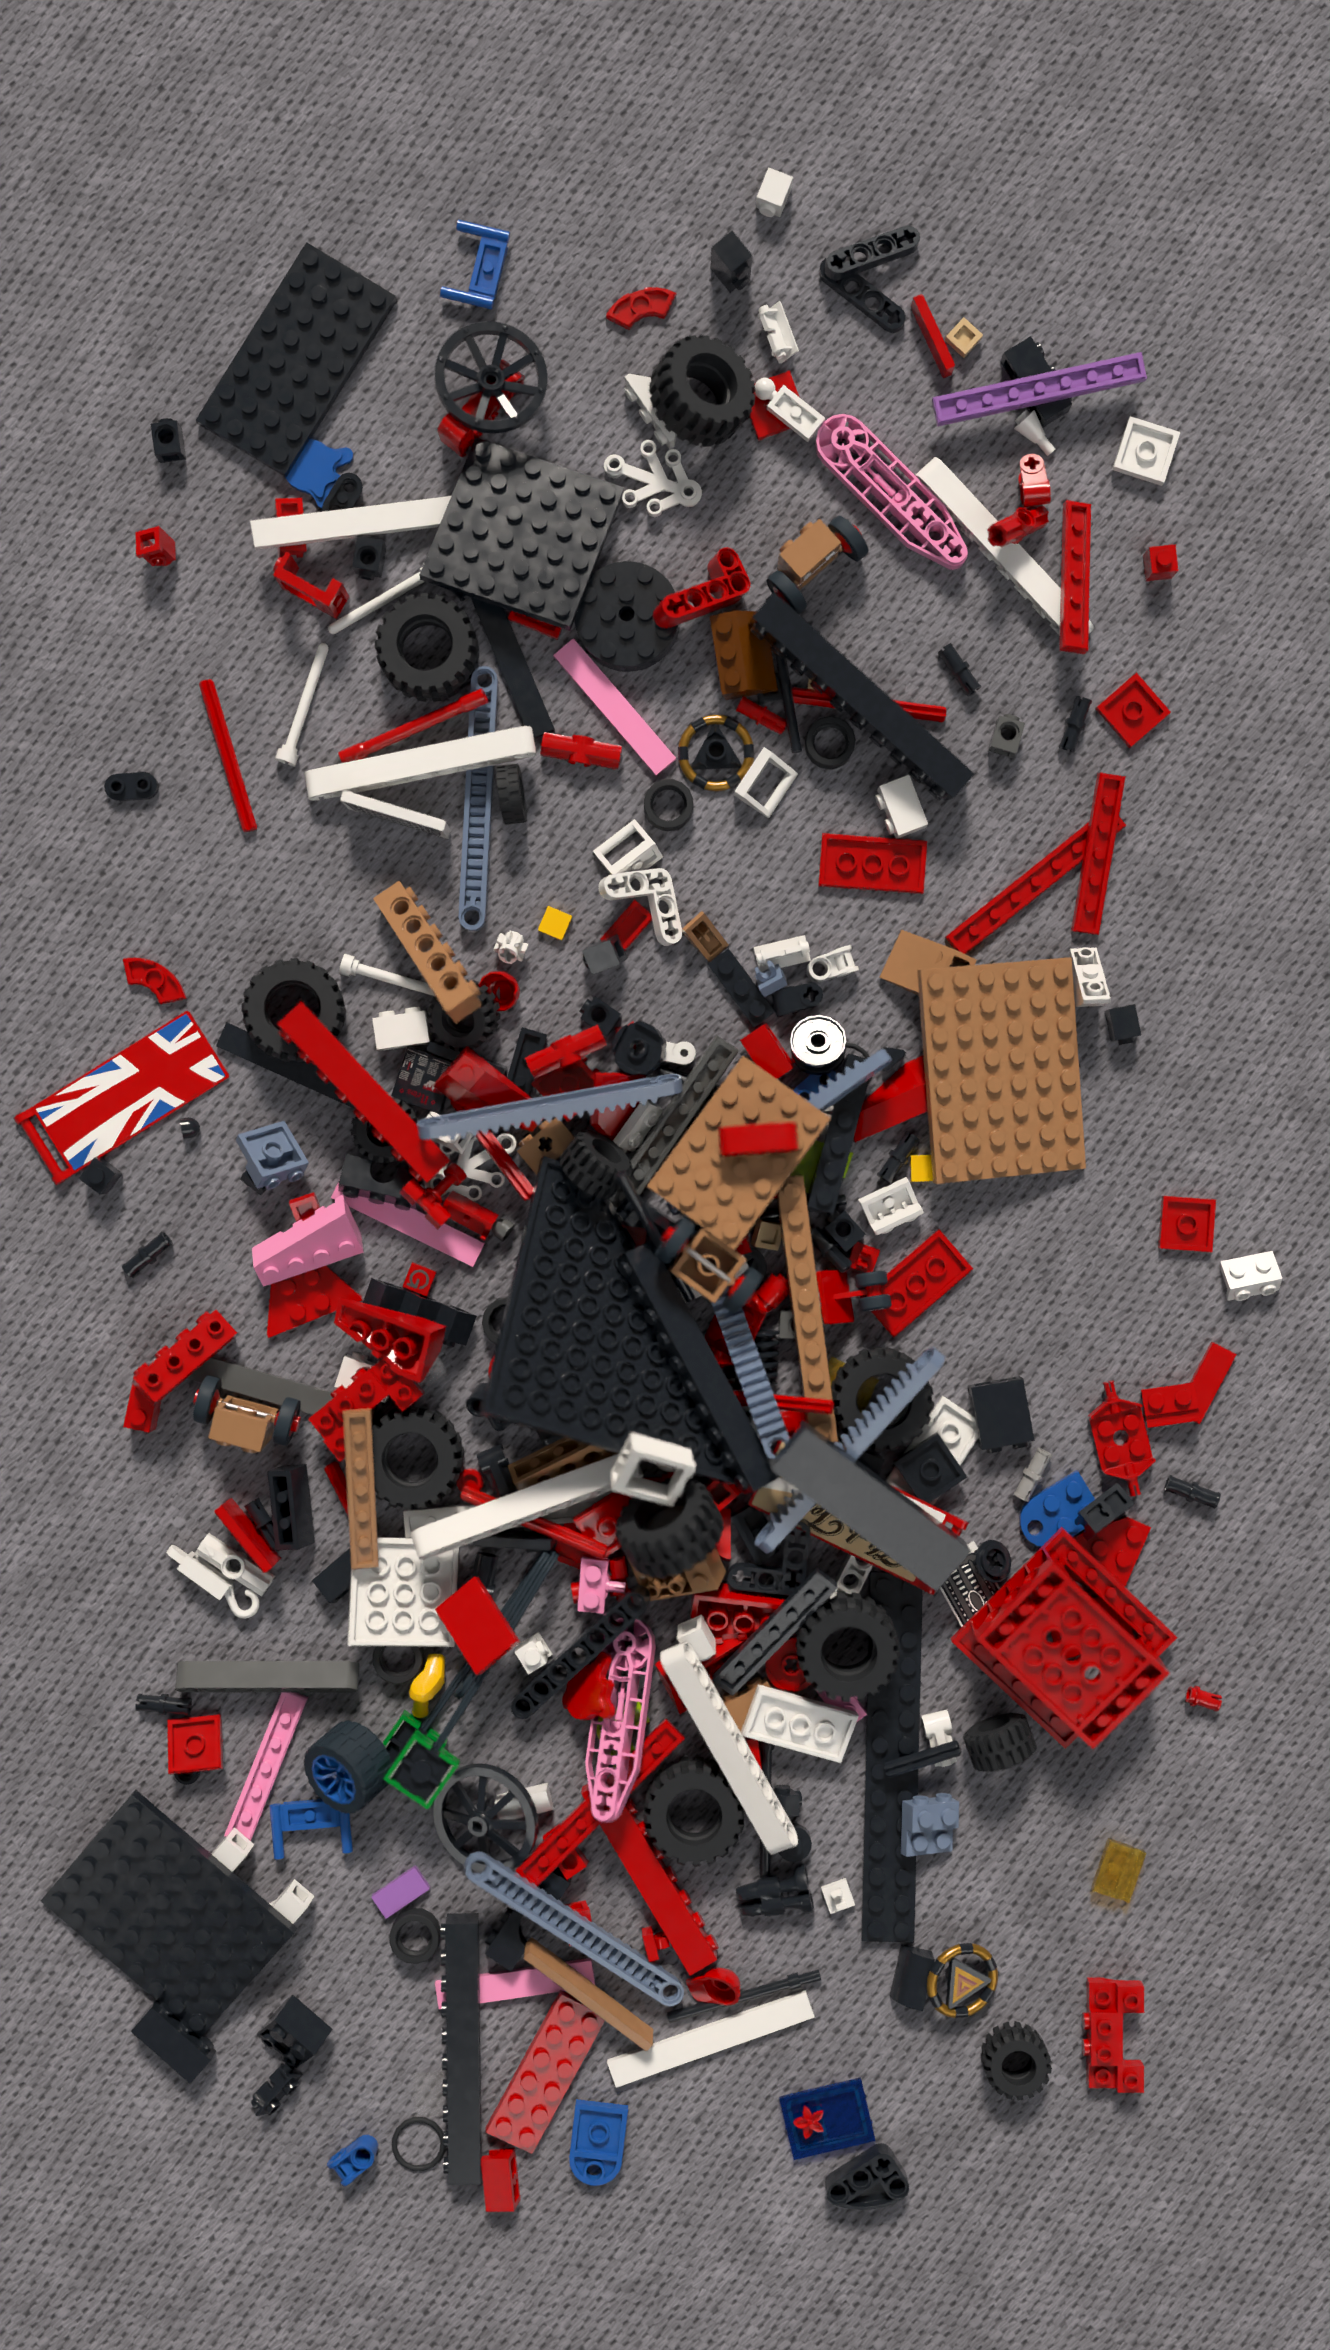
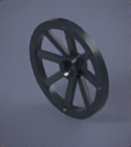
M493 321L469 324L452 334L439 351L435 364V386L438 397L446 411L456 421L469 429L489 434L515 430L526 424L536 415L546 395L548 375L544 357L532 339L513 326ZM480 335L499 336L492 364H486L473 337ZM510 339L520 345L528 354L501 370L500 363L506 341ZM464 341L477 364L479 372L449 359L452 352ZM531 363H534L538 377L537 387L504 381ZM445 368L477 383L449 393L444 378ZM489 380V381L496 382V383L493 384V385H490V384H488L486 381ZM502 391L534 397L529 405L517 414ZM482 392V398L475 417L466 413L455 403L457 400ZM494 396L509 418L504 420H484L491 397Z
M478 1763L457 1769L434 1800L433 1818L437 1834L447 1851L463 1865L471 1853L462 1846L473 1836L478 1837L480 1852L491 1857L488 1836L512 1857L500 1861L511 1870L525 1860L536 1843L539 1823L535 1804L523 1784L512 1774L499 1767ZM479 1776L477 1809L459 1780L466 1777ZM488 1778L498 1781L510 1790L492 1808L486 1806ZM451 1788L468 1815L446 1808V1800ZM516 1797L523 1809L525 1820L498 1819L496 1814ZM447 1819L468 1825V1830L456 1840L449 1829ZM495 1829L526 1830L525 1840L521 1849H517ZM477 1861L472 1865L471 1869L482 1873L486 1868V1864L482 1861Z

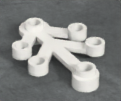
M652 440L643 441L640 450L641 455L647 459L653 474L626 464L621 456L615 454L608 456L604 462V470L609 477L618 478L624 475L648 484L636 491L632 489L624 491L622 502L627 508H633L638 502L664 490L673 494L661 501L651 499L647 503V512L652 517H658L662 511L678 504L692 507L701 499V487L696 481L687 478L681 464V454L676 449L667 451L665 462L667 466L673 469L677 482L667 479L656 455V444ZM646 446H651L653 451L646 453L643 449ZM670 455H676L678 460L670 462L668 458ZM617 461L620 465L614 469L610 467V463ZM692 489L694 493L691 496H686L684 490ZM628 495H633L635 500L629 503L625 498ZM657 504L660 509L653 512L650 510V506Z
M503 1133L496 1138L500 1144L504 1139L511 1141V1147L505 1149L508 1154L514 1152L517 1147V1141L511 1134ZM474 1137L470 1140L463 1154H459L457 1165L464 1170L467 1178L490 1183L495 1188L503 1186L505 1177L502 1173H490L475 1169L492 1158L486 1150L470 1158L473 1143L477 1140ZM440 1144V1146H439V1149H440L449 1159H450V1155H452V1153L455 1152L454 1150H452L451 1152L446 1153V1152H444V1150H443V1145ZM448 1164L431 1180L425 1181V1188L430 1187L433 1189L435 1179L443 1180L445 1178L444 1170L448 1167ZM494 1175L501 1176L502 1182L499 1185L493 1184L492 1177ZM452 1185L442 1195L444 1196L453 1190L472 1201H476L482 1197V1189L477 1185L470 1187ZM472 1188L478 1189L479 1195L477 1198H472L469 1195V1191Z

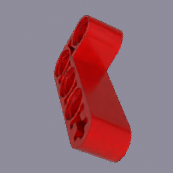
M504 359L500 363L501 370L510 366ZM517 372L504 381L523 384L525 376ZM489 380L486 381V382H487L488 384H490V385H493V384L496 383V382H492V381H489ZM502 391L508 401L515 394L513 392ZM482 392L472 395L461 409L475 417L482 398ZM494 396L490 398L484 420H494L499 414L497 411L501 406ZM449 413L442 419L437 430L440 441L460 457H464L466 455L464 452L468 447H472L474 440L482 435L481 432L462 425Z
M725 547L720 549L707 566L711 580L665 597L653 612L655 623L661 628H670L737 603L749 591L751 584L738 554L732 548Z

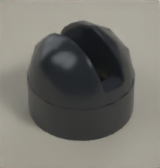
M191 1117L180 1118L183 1139L193 1138L199 1133L200 1125L197 1120Z

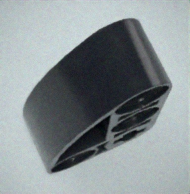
M878 2143L831 2172L825 2179V2189L828 2201L835 2206L855 2210H872L886 2207L905 2198L909 2192V2183L906 2172L892 2149L884 2143ZM883 2158L885 2162L881 2163L878 2159ZM858 2171L865 2172L861 2177L854 2176ZM895 2179L902 2180L900 2184H890ZM836 2185L843 2186L839 2191L832 2190Z

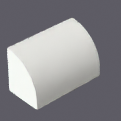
M548 1783L526 1788L535 1804L537 1814L554 1810ZM507 1793L496 1795L494 1804H496ZM516 1797L497 1813L499 1819L514 1820L525 1817Z

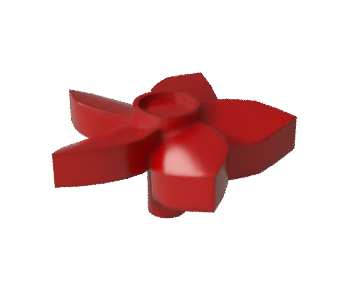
M804 2106L802 2111L803 2117H798L793 2121L796 2127L803 2129L805 2139L812 2135L813 2130L824 2132L822 2125L818 2122L823 2116V2110L812 2114L810 2109Z

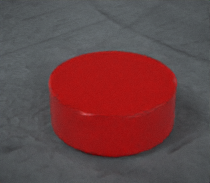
M465 1469L459 1475L457 1487L460 1492H462L465 1486L480 1491L484 1483L483 1476L476 1469Z

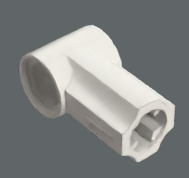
M947 1710L921 1715L925 1727L924 1732L926 1739H929L930 1748L952 1741L951 1734L953 1731ZM956 1757L934 1765L935 1767L949 1766L957 1762Z

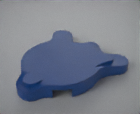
M310 439L285 478L296 490L311 495L318 507L322 509L323 502L337 479L341 476L336 473V469L352 462L354 458L353 452L347 447L332 449L322 442Z

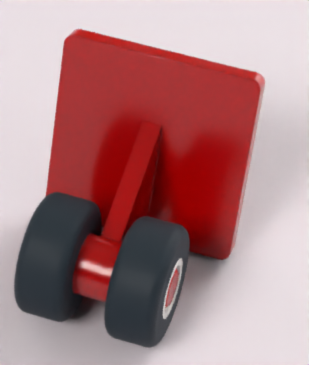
M839 1270L816 1272L821 1302V1316L825 1325L854 1322L851 1298L866 1296L859 1299L861 1312L881 1310L892 1306L890 1295H882L880 1285L888 1283L886 1271H874L856 1275V1287L865 1288V1290L852 1292L849 1289L847 1271L841 1273Z

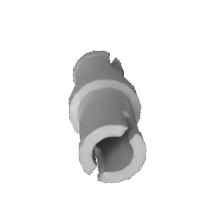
M1037 1447V1451L1028 1468H1024V1476L1013 1493L1026 1502H1029L1038 1482H1042L1044 1478L1042 1474L1053 1456Z

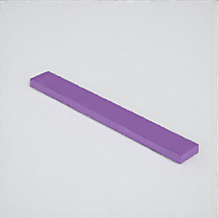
M1142 352L933 397L932 405L938 427L1145 382L1147 375Z

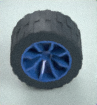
M352 1721L339 1722L305 1752L304 1766L309 1784L324 1803L342 1813L353 1814L359 1812L390 1784L383 1778L392 1765L391 1757L378 1736L360 1723Z

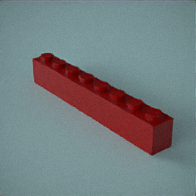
M302 1002L278 1023L282 1028L278 1033L289 1044L294 1041L300 1047L297 1053L307 1064L313 1061L319 1069L316 1073L326 1084L330 1080L337 1087L334 1091L344 1103L350 1100L356 1107L353 1111L354 1114L363 1123L368 1120L375 1127L371 1132L382 1143L387 1140L393 1146L390 1152L400 1162L405 1159L412 1166L408 1171L419 1182L422 1179L428 1182L451 1161L431 1139H421L419 1137L417 1124Z
M588 1784L582 1787L581 1794L584 1799L590 1795ZM629 1798L625 1803L621 1816L617 1820L602 1822L600 1826L691 1976L717 1960L718 1943L712 1934H706L703 1929L705 1922L698 1911L694 1913L689 1904L692 1901L685 1889H679L676 1884L678 1877L671 1866L666 1867L662 1860L665 1858L662 1849L656 1850L652 1845L646 1832V1824L644 1820L639 1822L635 1815L638 1812L632 1799Z

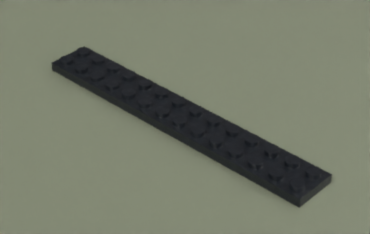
M870 1571L869 1597L875 1601L876 1606L881 1605L886 1610L887 1616L891 1618L899 1641L900 1658L896 1660L898 1665L896 1672L889 1674L890 1682L886 1686L880 1684V1692L872 1695L871 1692L867 1693L861 1941L914 1943L916 1856L906 1857L901 1854L902 1801L913 1800V1796L918 1795L919 1769L889 1778L886 1775L884 1764L885 1762L919 1752L923 1590L888 1572ZM868 1634V1653H869L870 1650H871V1648H872V1639H871L870 1635Z

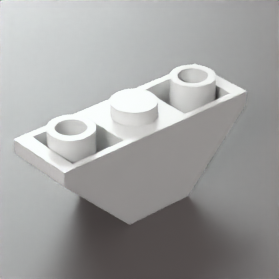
M634 374L626 375L624 392L631 402L636 400L641 408L639 413L646 424L651 422L656 429L654 435L662 446L666 444L669 449L674 448L677 434L673 431L669 432L665 428L666 424L662 420L659 421L655 414L657 410L652 407L650 400L652 395L649 393L651 377Z
M1097 948L1070 949L1076 1007L1103 1006L1110 1003L1111 998Z

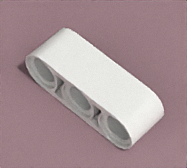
M848 1554L835 1579L838 1588L830 1596V1599L837 1598V1593L845 1592L846 1597H851L852 1592L859 1593L873 1565L865 1561L858 1562L854 1556ZM848 1574H854L857 1576L855 1584L848 1586L843 1583L844 1577Z

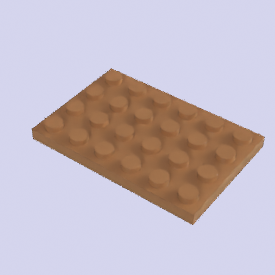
M742 1056L647 1187L733 1250H736L830 1122L831 1118L749 1059ZM778 1122L797 1123L799 1150L796 1152L731 1157L720 1156L718 1128Z

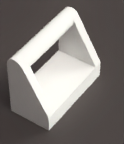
M764 747L736 788L734 796L769 818L798 773ZM768 762H770L786 774L765 806H762L748 792Z
M635 819L593 850V853L610 875L647 870L663 858L655 842ZM637 831L644 841L615 864L611 865L604 855Z

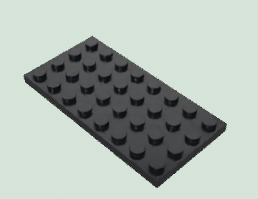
M306 242L196 418L197 424L284 477H287L397 302L396 295Z

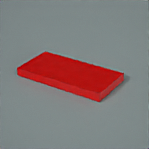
M822 833L818 887L924 894L927 841Z
M938 1229L887 1273L888 1283L880 1286L882 1295H890L892 1306L871 1312L894 1338L970 1273L973 1268Z

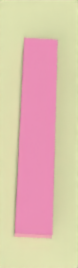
M574 638L553 655L656 777L676 760L672 752Z
M338 1184L331 1196L333 1199L343 1195V1192L338 1191ZM344 1196L349 1207L474 1267L485 1245L484 1242L445 1223L437 1230L424 1217L426 1214L416 1209L400 1210L395 1207V1204L386 1202L384 1204H375L370 1202L369 1198L361 1196L349 1198Z
M296 1692L281 1693L224 1836H227L235 1827L251 1841L308 1697Z
M592 1958L566 1961L573 1969L595 1984ZM533 1966L513 1969L511 1972L505 1970L480 1974V2003L559 1992L560 1990L565 1991ZM436 1980L435 1988L438 2008L441 2009L442 2001H446V1992H441V1980Z

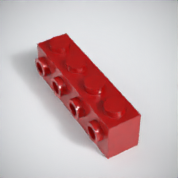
M217 1309L211 1314L208 1311L202 1314L195 1321L198 1324L191 1331L187 1328L175 1337L177 1342L172 1347L164 1346L154 1355L156 1358L154 1362L149 1366L147 1363L142 1364L133 1373L136 1377L133 1378L132 1384L153 1407L236 1337L237 1332Z

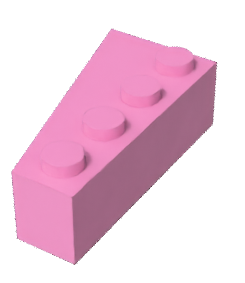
M343 1195L336 1198L335 1203L330 1206H322L317 1209L315 1214L304 1221L300 1219L293 1223V1227L286 1232L280 1231L252 1248L253 1268L263 1286L364 1253L360 1230Z

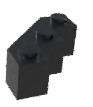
M373 1278L370 1280L363 1303L422 1317L446 1326L443 1344L450 1347H455L456 1343L467 1345L477 1317L461 1308L446 1305L436 1301V1299L416 1292H410L401 1289L397 1285Z

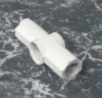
M210 1533L207 1534L195 1554L220 1569L225 1577L237 1580L261 1597L275 1577L268 1571L263 1573L256 1563L248 1559L247 1555L236 1551ZM230 1559H236L240 1562L241 1569L239 1571L231 1568Z

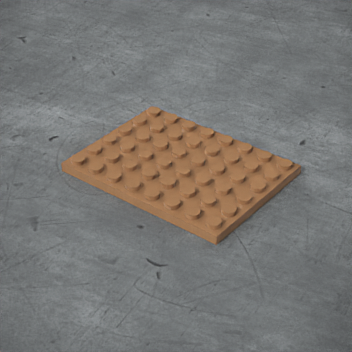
M1072 957L917 970L933 1183L942 1184L1086 1169Z

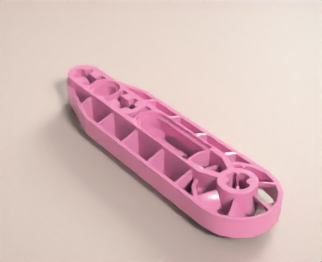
M846 414L834 415L825 420L818 430L815 443L817 455L822 463L907 548L947 569L954 570L960 568L967 559V546L946 506L860 420ZM863 434L864 440L855 441V435ZM838 439L840 441L842 439L847 440L846 446H844V443H842V446L837 444ZM869 439L874 443L870 448L868 447ZM877 448L893 462L889 467L874 453ZM851 452L858 454L860 457L855 460L851 456ZM863 458H865L867 462L859 466L858 464H860ZM872 466L879 472L878 474L871 469ZM896 466L911 481L908 485L892 471ZM847 470L844 475L840 472V471ZM867 472L874 477L873 480L866 474ZM853 474L867 489L861 493L847 479ZM882 476H883L894 488H892V487L882 478ZM876 483H878L888 493V495ZM914 485L930 500L927 504L911 490ZM872 493L885 506L882 512L866 498L867 495ZM933 504L944 515L945 523L930 509ZM889 511L904 526L900 531L884 516ZM918 514L921 515V519H919V518H917L916 520H913V519H912V515H914V516H916V515H918ZM908 530L922 546L920 547L910 542L903 534ZM933 531L938 532L942 539L938 541L932 540L929 537V533ZM957 551L959 553L958 557L954 556L951 558L949 556L950 552L954 553Z
M620 1618L616 1622H624V1619ZM637 1619L634 1621V1633L627 1632L626 1628L602 1650L603 1652H608L612 1657L608 1671L609 1680H612L614 1683L611 1702L615 1707L616 1714L612 1719L603 1718V1722H598V1716L591 1719L585 1761L592 1813L596 1819L602 1822H613L621 1816L641 1766L656 1646L655 1636L651 1628L643 1621ZM648 1634L649 1638L643 1641L640 1636ZM632 1641V1646L626 1648L625 1643ZM647 1665L646 1672H641V1668ZM621 1672H628V1677H621ZM640 1675H645L643 1699H637ZM619 1681L622 1682V1684H621V1691H620V1692H618V1689H619ZM626 1683H628L627 1694L624 1693ZM642 1702L639 1727L634 1726L636 1703ZM598 1724L602 1725L599 1749H594ZM633 1729L638 1730L636 1753L630 1754ZM617 1750L618 1755L612 1756L611 1751ZM599 1752L596 1776L594 1777L592 1766L593 1753ZM629 1757H635L634 1769L629 1780L626 1781ZM609 1764H611V1765H617V1768H608V1767H609ZM612 1773L615 1777V1783L610 1788L607 1785V1777ZM605 1793H613V1797L605 1796ZM604 1805L611 1807L610 1812L604 1810Z

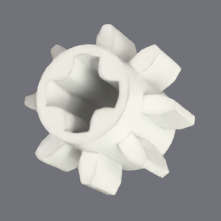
M509 931L505 935L499 934L493 951L498 952L499 960L512 964L516 960L522 962L528 944L523 943V935Z

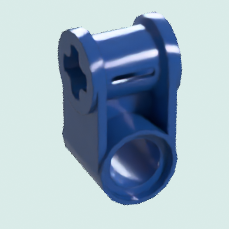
M363 2135L346 2148L341 2149L327 2162V2167L329 2169L332 2168L341 2179L340 2183L343 2187L350 2184L358 2175L373 2164L378 2150L377 2140L373 2136ZM360 2149H365L370 2154H363Z

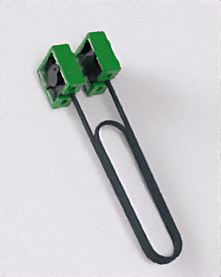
M553 1549L550 1551L543 1550L501 1610L513 1631L559 1557V1553H556ZM466 1660L422 1725L421 1720L404 1710L383 1740L392 1763L383 1779L427 1810L460 1762L459 1758L444 1749L448 1741L447 1737L492 1666L481 1675H476ZM454 1691V1697L458 1700L464 1696L441 1734L432 1728L429 1729Z

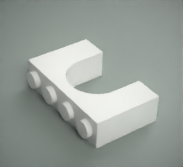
M234 1827L211 1854L234 1873L235 1868L247 1856L254 1844ZM294 1879L280 1896L269 1904L291 1923H294L307 1909L314 1895Z

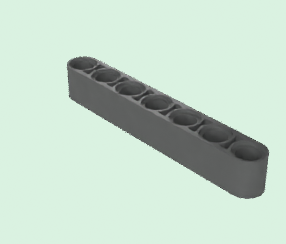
M181 1661L177 1664L175 1690L179 1692H357L359 1663L352 1661Z

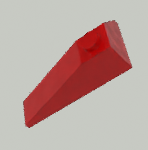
M468 1046L462 1050L433 1084L437 1090L451 1101L472 1110L533 1099ZM533 1120L529 1127H526L522 1122L519 1128L533 1132L538 1125Z
M924 1055L906 1062L863 1101L853 1138L854 1142H858L928 1111Z
M342 1297L339 1298L334 1320L335 1325L356 1342H362L372 1350L371 1354L377 1359H383L396 1374L419 1383L423 1382L440 1354L446 1326L422 1317Z

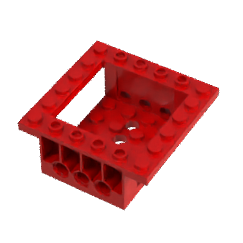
M1061 1527L950 1639L954 1645L1065 1749L1078 1736L1094 1749L1170 1674L1159 1656L1178 1637ZM1067 1565L1139 1634L1133 1638L1070 1578L1064 1566ZM1051 1630L1060 1632L1059 1640L1054 1643L1046 1641V1634ZM1069 1649L1079 1650L1080 1654L1076 1660L1069 1661L1065 1659V1654ZM1090 1667L1099 1669V1674L1094 1679H1087L1085 1677V1671Z

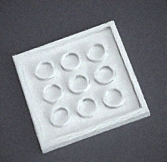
M377 1537L379 1567L351 1569L347 1645L454 1647L455 1641L435 1611V1608L457 1591L459 1548L429 1559L419 1560L412 1538Z

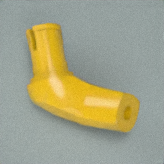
M429 1654L424 1670L414 1679L410 1686L409 1696L413 1699L412 1714L417 1718H424L428 1715L429 1700L438 1693L445 1682L444 1655Z

